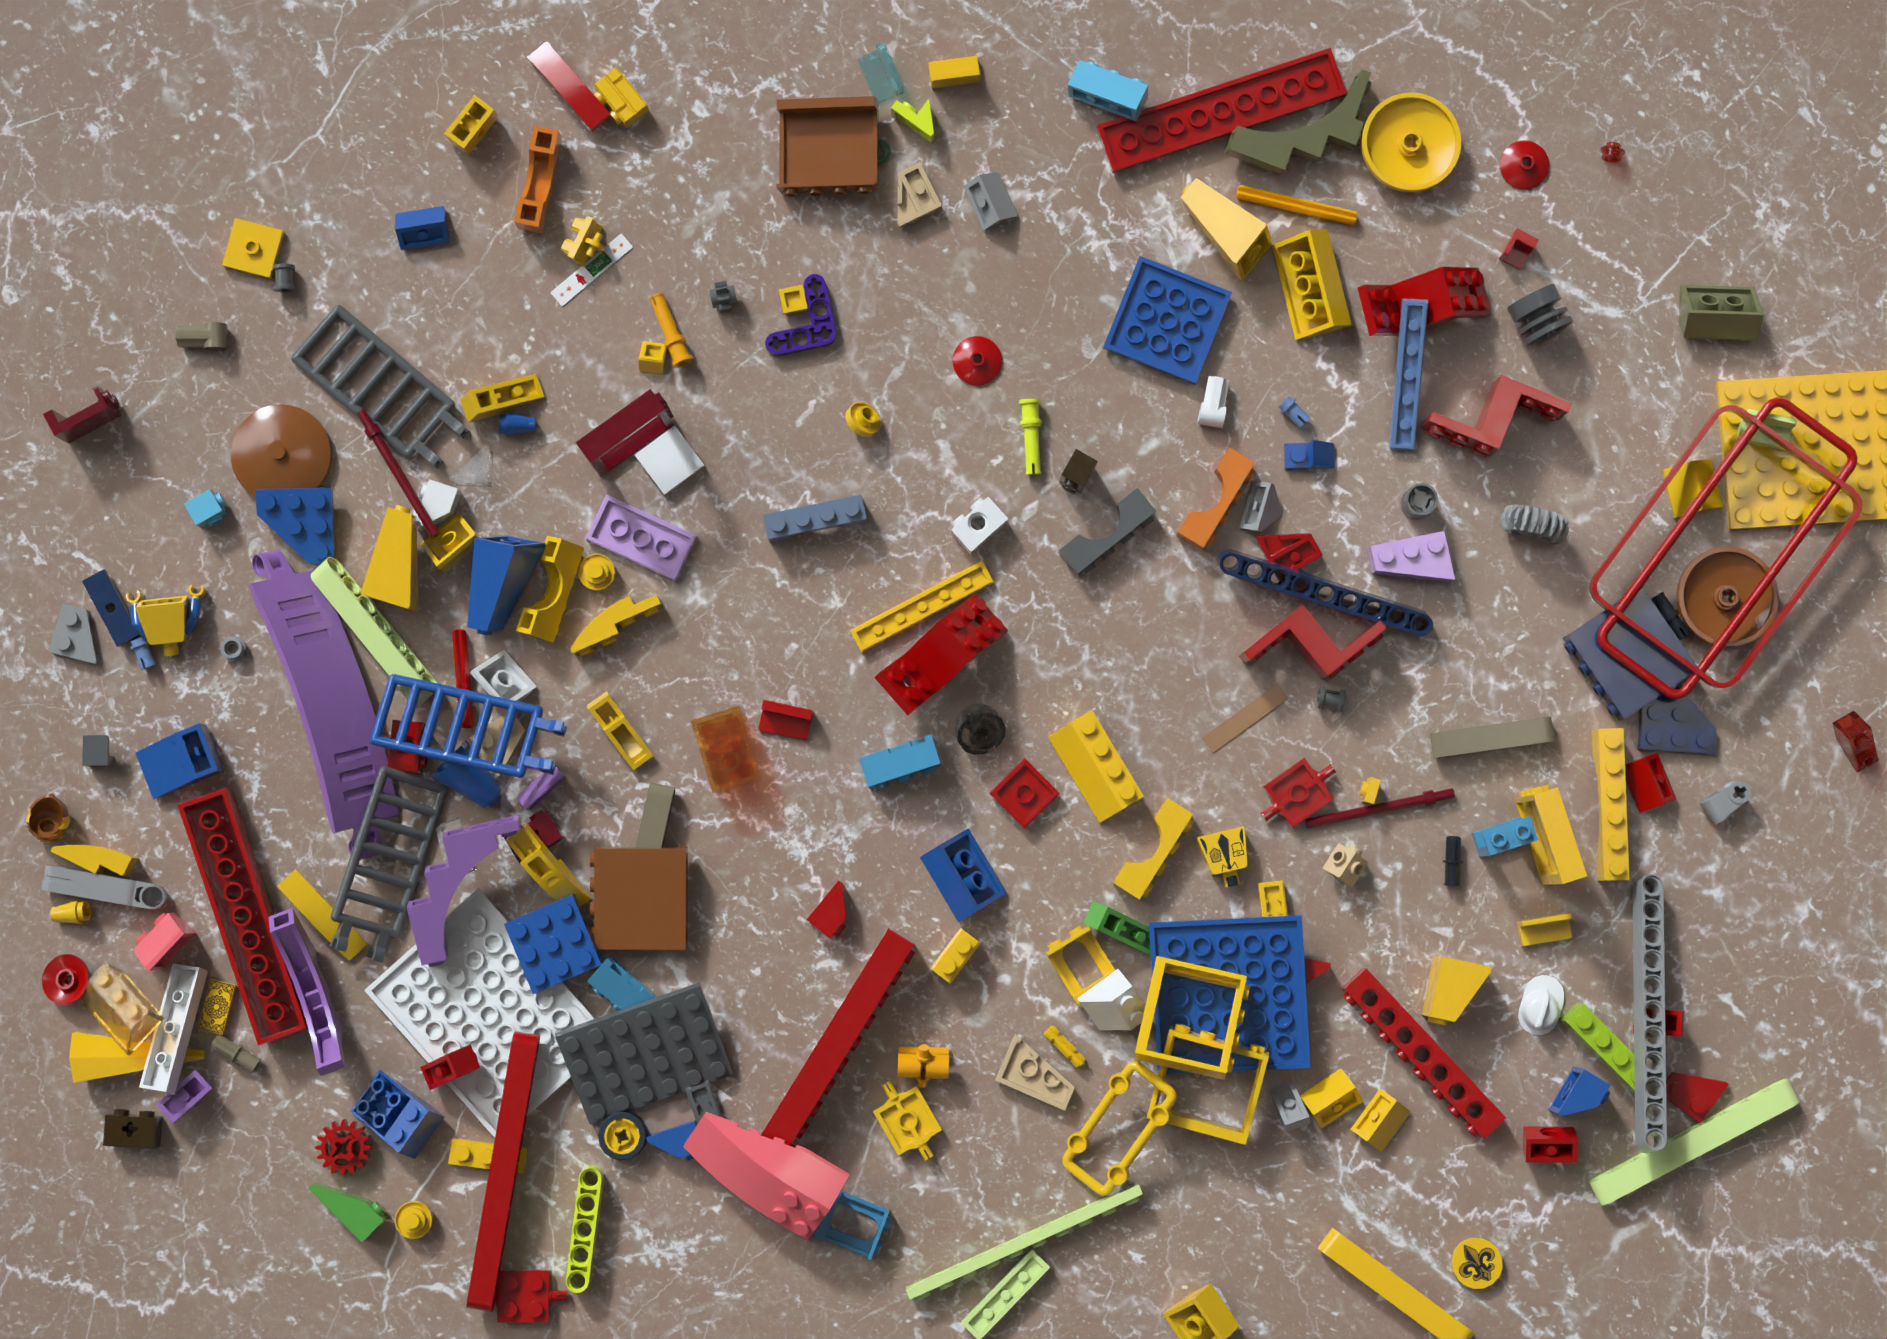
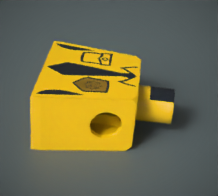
M1244 826L1195 838L1210 874L1222 873L1225 888L1239 885L1237 869L1247 867Z

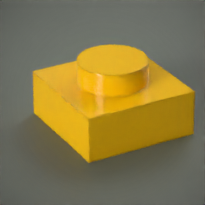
M803 285L778 289L783 315L808 311Z
M1370 777L1367 779V782H1362L1359 796H1362V803L1369 805L1375 803L1381 782L1380 779Z

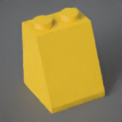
M1433 956L1422 1015L1429 1016L1428 1022L1447 1025L1448 1021L1455 1022L1491 973L1492 967L1442 956Z

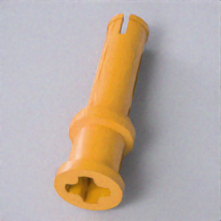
M660 292L650 296L649 301L666 339L664 341L665 349H669L673 359V368L683 367L694 360L693 355H689L685 345L686 338L677 329L664 293Z

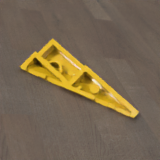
M81 1032L72 1033L69 1060L73 1083L144 1070L151 1042ZM187 1048L183 1063L206 1059L205 1050Z

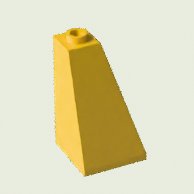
M1196 178L1182 192L1181 199L1184 207L1237 278L1243 282L1273 244L1268 226Z
M396 505L395 509L387 508L360 594L418 612L416 516L410 514L411 509Z

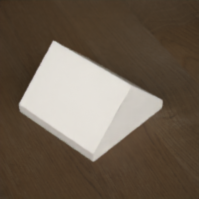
M502 650L470 672L489 695L521 702L537 687L505 650Z

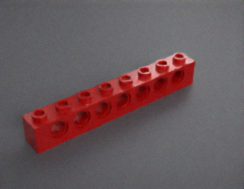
M1362 968L1341 988L1345 992L1343 998L1352 1007L1357 1005L1363 1011L1360 1016L1370 1026L1374 1023L1380 1031L1377 1034L1387 1044L1393 1043L1397 1048L1395 1051L1397 1056L1404 1063L1409 1061L1415 1067L1412 1070L1413 1073L1422 1082L1426 1079L1432 1085L1430 1091L1439 1100L1444 1098L1450 1104L1447 1109L1457 1119L1462 1117L1466 1121L1467 1125L1465 1128L1472 1136L1476 1138L1479 1135L1485 1139L1506 1119L1503 1113L1367 968ZM1369 991L1375 995V1002L1371 1006L1365 1005L1363 1001L1365 993ZM1389 1010L1393 1015V1019L1389 1024L1385 1025L1381 1021V1014ZM1402 1029H1407L1410 1033V1039L1406 1043H1401L1398 1039V1034ZM1424 1047L1428 1055L1424 1061L1419 1062L1416 1059V1051ZM1438 1066H1442L1445 1070V1075L1441 1080H1436L1433 1076V1071ZM1455 1085H1460L1462 1095L1454 1099L1451 1096V1089ZM1472 1104H1477L1480 1112L1478 1116L1471 1118L1468 1109Z

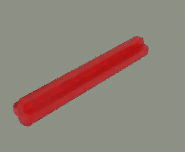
M464 629L453 630L452 640L456 688L471 691L467 634ZM469 701L461 728H472L474 726L472 701Z

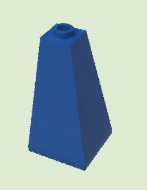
M508 535L474 538L468 628L477 629V633L482 635H492V631L504 629L546 548V543Z

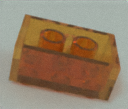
M740 706L691 720L713 794L763 780Z

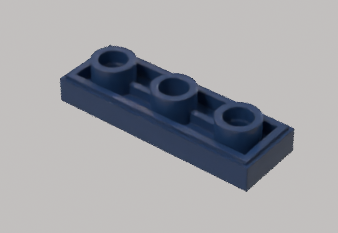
M105 569L82 581L117 647H121L141 636L133 628L131 615ZM114 604L115 611L110 613L109 608Z

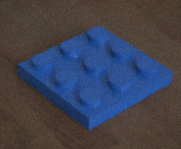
M575 894L504 924L532 994H536L603 964Z

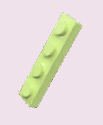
M1031 1248L961 1321V1324L976 1339H982L1040 1279L1050 1266Z

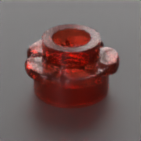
M1608 142L1606 146H1602L1600 149L1602 153L1601 159L1606 162H1620L1622 155L1625 154V150L1621 149V145L1616 142Z

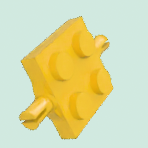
M890 1080L887 1082L890 1090L886 1083L881 1085L889 1099L884 1105L875 1109L873 1113L898 1156L909 1149L918 1148L924 1161L929 1158L924 1150H926L930 1158L934 1156L926 1142L931 1136L940 1132L942 1128L917 1085L906 1092L897 1093Z

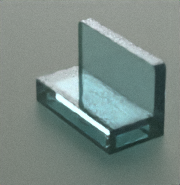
M885 42L876 45V51L859 57L858 61L872 96H875L879 103L903 94V85Z

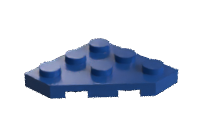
M333 488L256 489L257 516L309 564L323 563L328 557L336 559Z

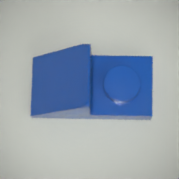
M1312 440L1310 443L1284 444L1285 470L1335 468L1334 443Z

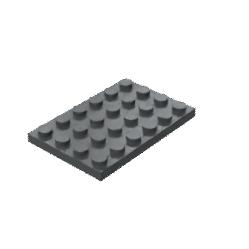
M700 982L555 1033L558 1046L590 1125L605 1120L613 1113L628 1112L685 1092V1088L708 1080L711 1083L734 1075Z

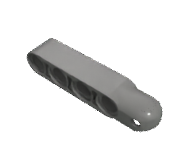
M52 865L45 866V876L41 886V890L145 909H159L167 901L166 890L158 884Z

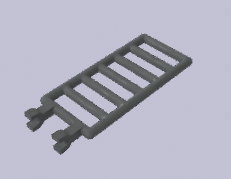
M336 305L291 357L295 365L355 416H357L358 411L363 409L359 406L361 402L394 365L403 370L406 374L369 416L373 423L378 424L381 429L382 438L405 458H411L417 451L433 466L438 468L443 460L423 444L443 421L462 438L469 432L462 423L450 414L455 407V402L341 305ZM340 317L350 327L316 366L313 367L304 359V356ZM359 333L368 343L332 383L322 373L353 337ZM377 348L387 357L386 360L351 399L340 389ZM413 380L424 388V391L388 431L378 420ZM433 396L443 406L412 442L406 446L397 436Z
M387 766L380 767L331 913L332 921L338 922L339 925L336 934L332 938L330 947L346 952L351 928H359L376 933L367 957L383 962L388 938L396 939L401 935L408 914L407 905L409 901H412L448 793L447 786ZM387 777L436 792L433 806L430 807L383 792ZM379 802L428 816L425 830L422 831L376 817L375 813ZM371 826L420 840L417 854L414 855L367 841ZM363 850L412 864L409 878H402L358 865ZM355 874L404 888L401 902L397 903L350 889ZM346 900H354L397 913L393 926L389 927L343 914Z

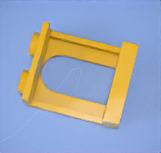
M1082 925L1068 932L1071 937L1062 942L1059 938L1047 946L1049 951L1045 952L1077 1005L1080 1004L1078 1001L1080 996L1116 971L1092 934L1089 926L1083 928ZM1072 941L1081 942L1087 948L1103 974L1101 978L1083 989L1063 958L1065 945Z

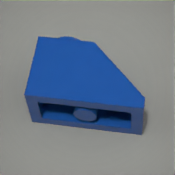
M696 1120L648 1135L646 1137L647 1142L678 1158L686 1157L687 1161L695 1159L683 1146L697 1126Z

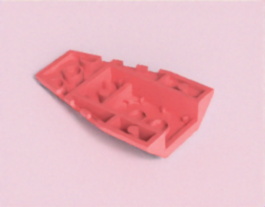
M705 1112L683 1147L722 1185L754 1210L808 1241L831 1209L850 1174L802 1146L791 1147L784 1144L785 1140L774 1137L773 1140L759 1135L760 1131L750 1128L747 1131L739 1128L736 1122Z

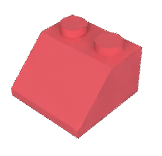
M176 913L161 914L153 923L155 927L149 933L147 931L143 933L136 941L138 945L133 951L148 971L162 970L196 934Z

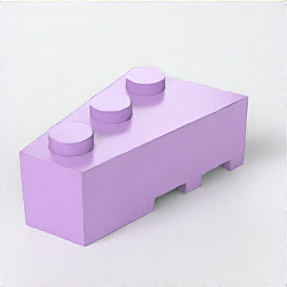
M1445 531L1373 545L1367 549L1372 574L1434 580L1451 583L1455 580Z

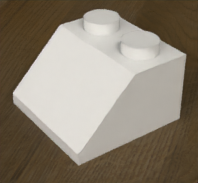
M1119 969L1078 998V1001L1099 1030H1132L1142 1023L1145 1005Z

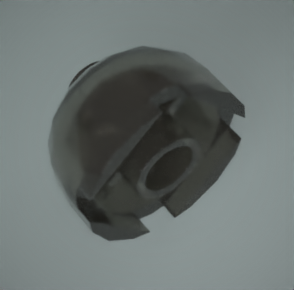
M978 703L969 705L960 711L955 720L954 732L958 744L961 745L965 752L980 755L988 753V749L993 746L997 748L1005 738L1006 727L1001 715L993 707Z

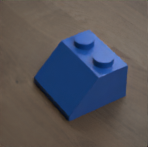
M1573 1066L1548 1110L1565 1116L1596 1108L1599 1104H1604L1608 1099L1610 1084L1585 1069Z

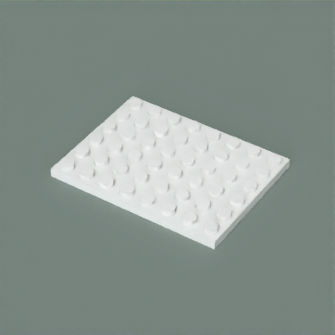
M478 888L446 917L445 934L448 956L447 960L443 961V964L429 967L428 964L421 966L415 944L364 991L428 1063L471 1044L481 1068L447 1084L495 1137L514 1031L540 1035L528 1116L571 1077L555 1038V1033L596 1018L564 982L532 994L504 926L509 921L482 890Z

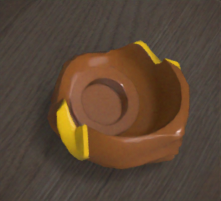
M53 793L37 799L28 808L27 828L40 842L47 843L58 839L66 833V829L70 824L66 805Z

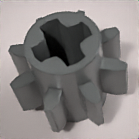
M726 280L716 282V289L709 290L713 308L719 307L721 313L732 311L731 305L737 304L734 285L727 286Z

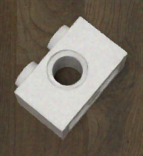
M989 497L985 500L979 498L970 507L972 511L966 517L962 514L952 522V535L970 555L1008 522L1005 514ZM974 518H981L985 522V526L981 530H975L971 526V521Z

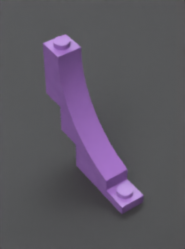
M519 815L443 832L442 839L448 862L426 867L424 874L430 897L409 901L407 905L421 966L428 964L429 967L443 964V961L447 960L448 950L445 925L446 914L452 896L466 874L483 858L498 849L499 840L497 835L501 834L502 837H509L515 835L517 830H520L521 822Z

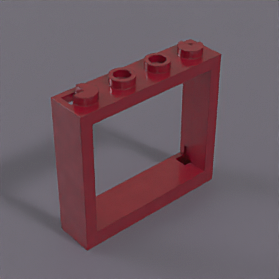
M649 389L575 443L600 477H602L674 426L671 418L674 416L659 392L654 394Z

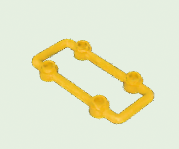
M1138 1061L1129 1062L1122 1072L1114 1074L1109 1079V1091L1081 1131L1073 1133L1067 1140L1068 1149L1062 1158L1063 1166L1100 1196L1109 1195L1117 1185H1121L1128 1180L1130 1176L1129 1167L1158 1126L1165 1125L1171 1119L1170 1109L1177 1099L1176 1091L1172 1086ZM1136 1071L1167 1097L1162 1104H1158L1150 1110L1149 1123L1122 1161L1108 1169V1181L1103 1186L1072 1160L1077 1153H1082L1088 1148L1089 1135L1117 1095L1125 1093L1130 1088V1077Z

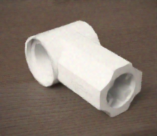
M1217 376L1208 377L1204 402L1200 406L1198 424L1223 428L1229 380Z

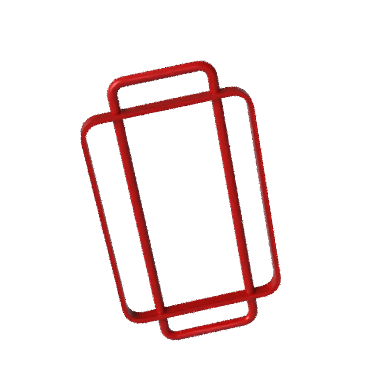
M1775 397L1768 400L1755 417L1736 405H1727L1717 409L1706 421L1590 581L1589 591L1592 599L1610 613L1598 631L1600 647L1671 699L1687 697L1700 679L1714 688H1727L1735 685L1859 518L1862 512L1861 497L1855 489L1845 483L1857 465L1858 456L1855 449L1784 398ZM1780 407L1847 456V463L1838 476H1835L1763 423L1774 408ZM1723 412L1737 414L1748 422L1749 426L1616 607H1613L1598 593L1597 583L1600 577L1719 415ZM1759 430L1832 484L1696 667L1623 613L1754 434ZM1841 490L1846 493L1853 502V512L1733 677L1724 683L1713 680L1705 674L1838 491ZM1618 620L1692 673L1681 689L1671 688L1608 641V633Z

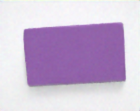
M556 766L554 775L542 773L517 796V799L525 810H531L566 779V776Z

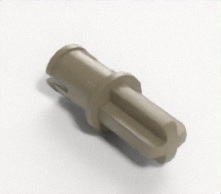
M218 1035L212 1042L211 1047L228 1057L231 1063L236 1062L251 1073L257 1069L261 1062V1058L244 1050L243 1045L240 1044L238 1046L221 1035Z

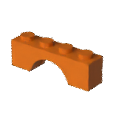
M534 126L526 184L519 198L514 220L518 229L537 233L543 232L562 141L559 130Z
M1229 447L1214 471L1222 486V495L1219 503L1207 511H1190L1176 536L1200 550L1205 545L1210 547L1217 536L1213 532L1218 524L1223 526L1230 514L1226 511L1230 503L1235 505L1243 492L1239 490L1242 483L1248 484L1254 475L1255 470L1252 467L1255 462Z

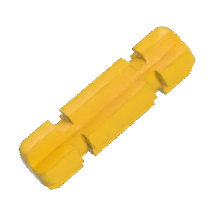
M1051 1025L1044 1032V1035L1049 1041L1054 1042L1053 1045L1067 1059H1071L1070 1062L1076 1068H1079L1086 1061V1058L1076 1051L1077 1049L1063 1034H1059L1060 1031L1055 1026Z

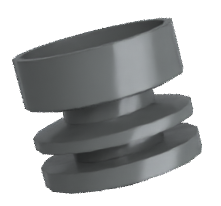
M1550 284L1532 292L1507 308L1514 323L1527 321L1528 324L1519 331L1520 335L1531 331L1533 333L1523 340L1526 346L1547 341L1563 332L1568 325L1574 322L1571 316L1559 319L1568 309L1567 307L1554 309L1553 305L1562 299L1555 284Z

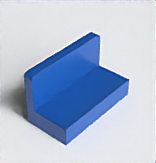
M444 206L397 213L395 216V231L401 250L450 242Z

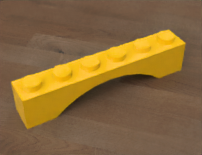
M1624 728L1592 730V746L1599 795L1598 881L1629 880Z

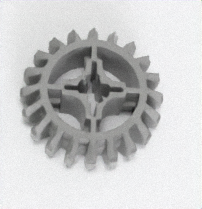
M1514 504L1505 507L1504 513L1501 516L1500 527L1508 534L1531 541L1560 544L1568 536L1569 521L1566 517L1556 512L1539 507Z

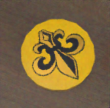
M1472 1237L1461 1241L1452 1254L1451 1269L1455 1278L1467 1287L1484 1289L1493 1285L1501 1274L1503 1268L1502 1256L1498 1248L1486 1239Z

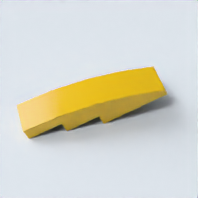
M295 869L277 887L331 943L339 925L338 922H334L331 919L333 906L298 869ZM352 927L348 937L346 952L338 951L350 961L369 943Z

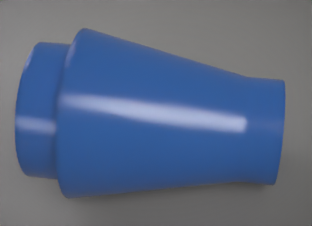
M510 412L500 414L499 434L511 436L535 432V418Z

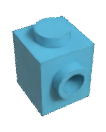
M211 489L184 503L193 522L201 529L207 525L211 527L223 521L222 517L228 514L224 508L227 506V503L220 492L216 494Z

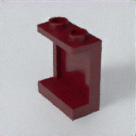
M96 386L93 390L98 398V402L68 418L52 409L43 413V416L53 435L66 443H70L121 416L118 410L121 405L114 394H110L107 389L103 390Z

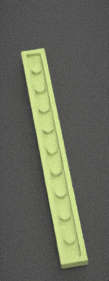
M1135 1183L907 1286L906 1292L909 1299L916 1298L917 1301L931 1295L930 1290L937 1287L940 1290L946 1289L954 1284L953 1280L961 1276L963 1280L976 1275V1270L983 1266L986 1269L1000 1264L999 1259L1005 1256H1009L1010 1259L1024 1253L1023 1248L1032 1245L1033 1248L1045 1244L1047 1237L1054 1234L1056 1238L1069 1233V1228L1076 1224L1082 1227L1093 1222L1092 1217L1100 1213L1104 1217L1115 1212V1207L1125 1203L1126 1206L1134 1204L1140 1200L1138 1196L1143 1194L1138 1183Z

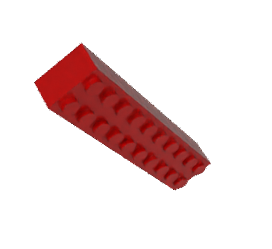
M223 788L178 804L177 806L257 1044L263 1045L308 1029L294 983L270 933L269 917L275 914L233 790Z
M888 928L761 1136L772 1140L774 1137L785 1140L784 1144L796 1147L792 1142L796 1137L802 1138L809 1126L805 1122L808 1116L814 1117L822 1105V1102L819 1101L823 1093L828 1095L836 1082L832 1077L836 1071L841 1074L849 1059L845 1056L850 1049L855 1051L863 1038L859 1035L863 1027L867 1030L869 1029L876 1015L872 1014L876 1006L882 1008L889 994L885 991L890 984L896 985L903 972L899 971L903 962L909 964L916 953L912 949L914 943Z

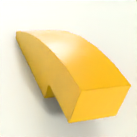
M608 691L587 705L590 713L632 770H635L654 756Z
M63 845L55 846L51 849V852L95 874H102L106 867L122 876H129L138 860L137 857L125 852L100 846Z

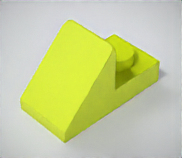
M929 99L918 114L915 113V108L909 103L903 102L902 104L896 100L891 107V114L926 140L932 142L934 130Z

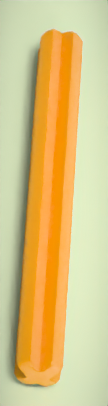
M1239 185L1236 193V198L1343 224L1354 225L1357 220L1356 211L1249 186Z

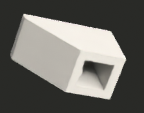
M430 479L427 485H423L420 499H422V504L434 524L454 515L461 491L458 488ZM414 510L413 515L416 516L417 530H426Z

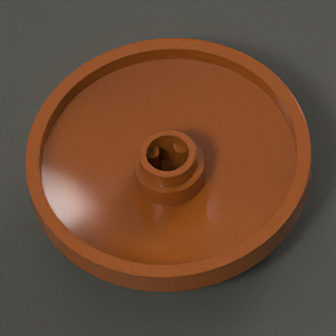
M291 405L267 406L247 417L236 431L231 446L232 468L239 483L254 497H256V489L320 488L326 480L332 464L331 441L323 425L307 411Z
M1718 547L1700 554L1686 566L1677 585L1676 602L1683 623L1697 638L1714 645L1769 570V567L1755 554L1737 547ZM1775 579L1725 647H1736L1749 643L1760 637L1769 628L1775 618L1779 603V593Z

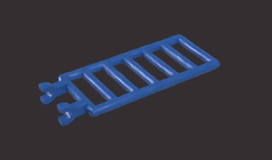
M391 674L388 678L371 733L370 743L379 747L522 778L527 768L554 775L556 765L553 764V760L531 757L538 730L565 737L567 726H564L565 723L563 721L542 718L543 708L537 705ZM401 685L410 687L411 690L396 739L381 737L396 687ZM423 690L435 693L420 745L405 741L420 692ZM446 695L459 698V702L443 751L430 748V744ZM469 701L482 703L483 708L468 756L454 753ZM493 706L508 709L493 761L478 759ZM517 712L531 714L532 717L517 767L502 764Z

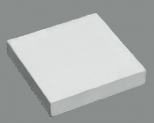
M675 425L635 454V457L664 495H667L705 467Z

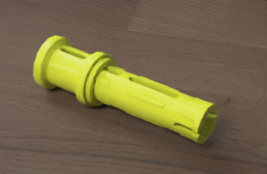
M1041 399L1019 400V405L1022 407L1020 426L1024 428L1025 475L1033 474L1032 465H1034V475L1042 474L1038 429L1042 424V420L1039 419Z

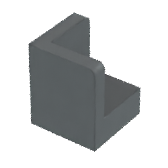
M83 735L82 766L114 767V756H109V736Z

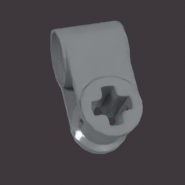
M1730 781L1716 792L1707 796L1701 801L1700 805L1712 821L1718 824L1750 799L1751 789L1745 782ZM1734 788H1740V789H1741V790L1738 792V794L1740 795V797H1734V796H1733V794L1735 793Z

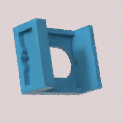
M1531 816L1522 819L1521 817L1471 833L1479 857L1491 856L1538 841Z
M840 1191L831 1209L818 1225L814 1238L821 1241L826 1240L864 1255L867 1259L871 1260L873 1254L878 1256L883 1241L879 1240L882 1230L887 1232L892 1220V1217L888 1216L890 1209ZM837 1204L874 1218L878 1226L875 1236L869 1240H861L830 1228L829 1225Z

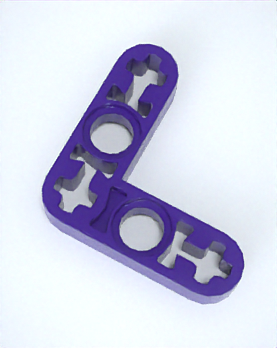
M812 274L804 281V290L812 325L771 333L765 341L768 353L773 356H783L826 347L835 342L836 328L826 282L822 276ZM813 280H816L817 284H822V286L818 287L820 297L825 295V298H817L810 301V298H815L813 289H808V286L812 285ZM817 304H824L827 307V313L822 317H818L813 313V308ZM823 328H827L828 332H832L828 340H824L820 336L815 338L817 343L812 344L810 330H814V335L821 334ZM798 333H804L808 336V341L803 346L794 343V337ZM790 335V343L793 348L788 349V344L780 345V350L770 347V344H773V339L778 338L779 342L787 341L785 336Z

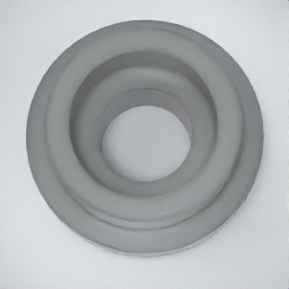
M228 637L221 644V654L229 661H239L246 654V644L239 637ZM232 645L238 646V651L235 654L230 652Z

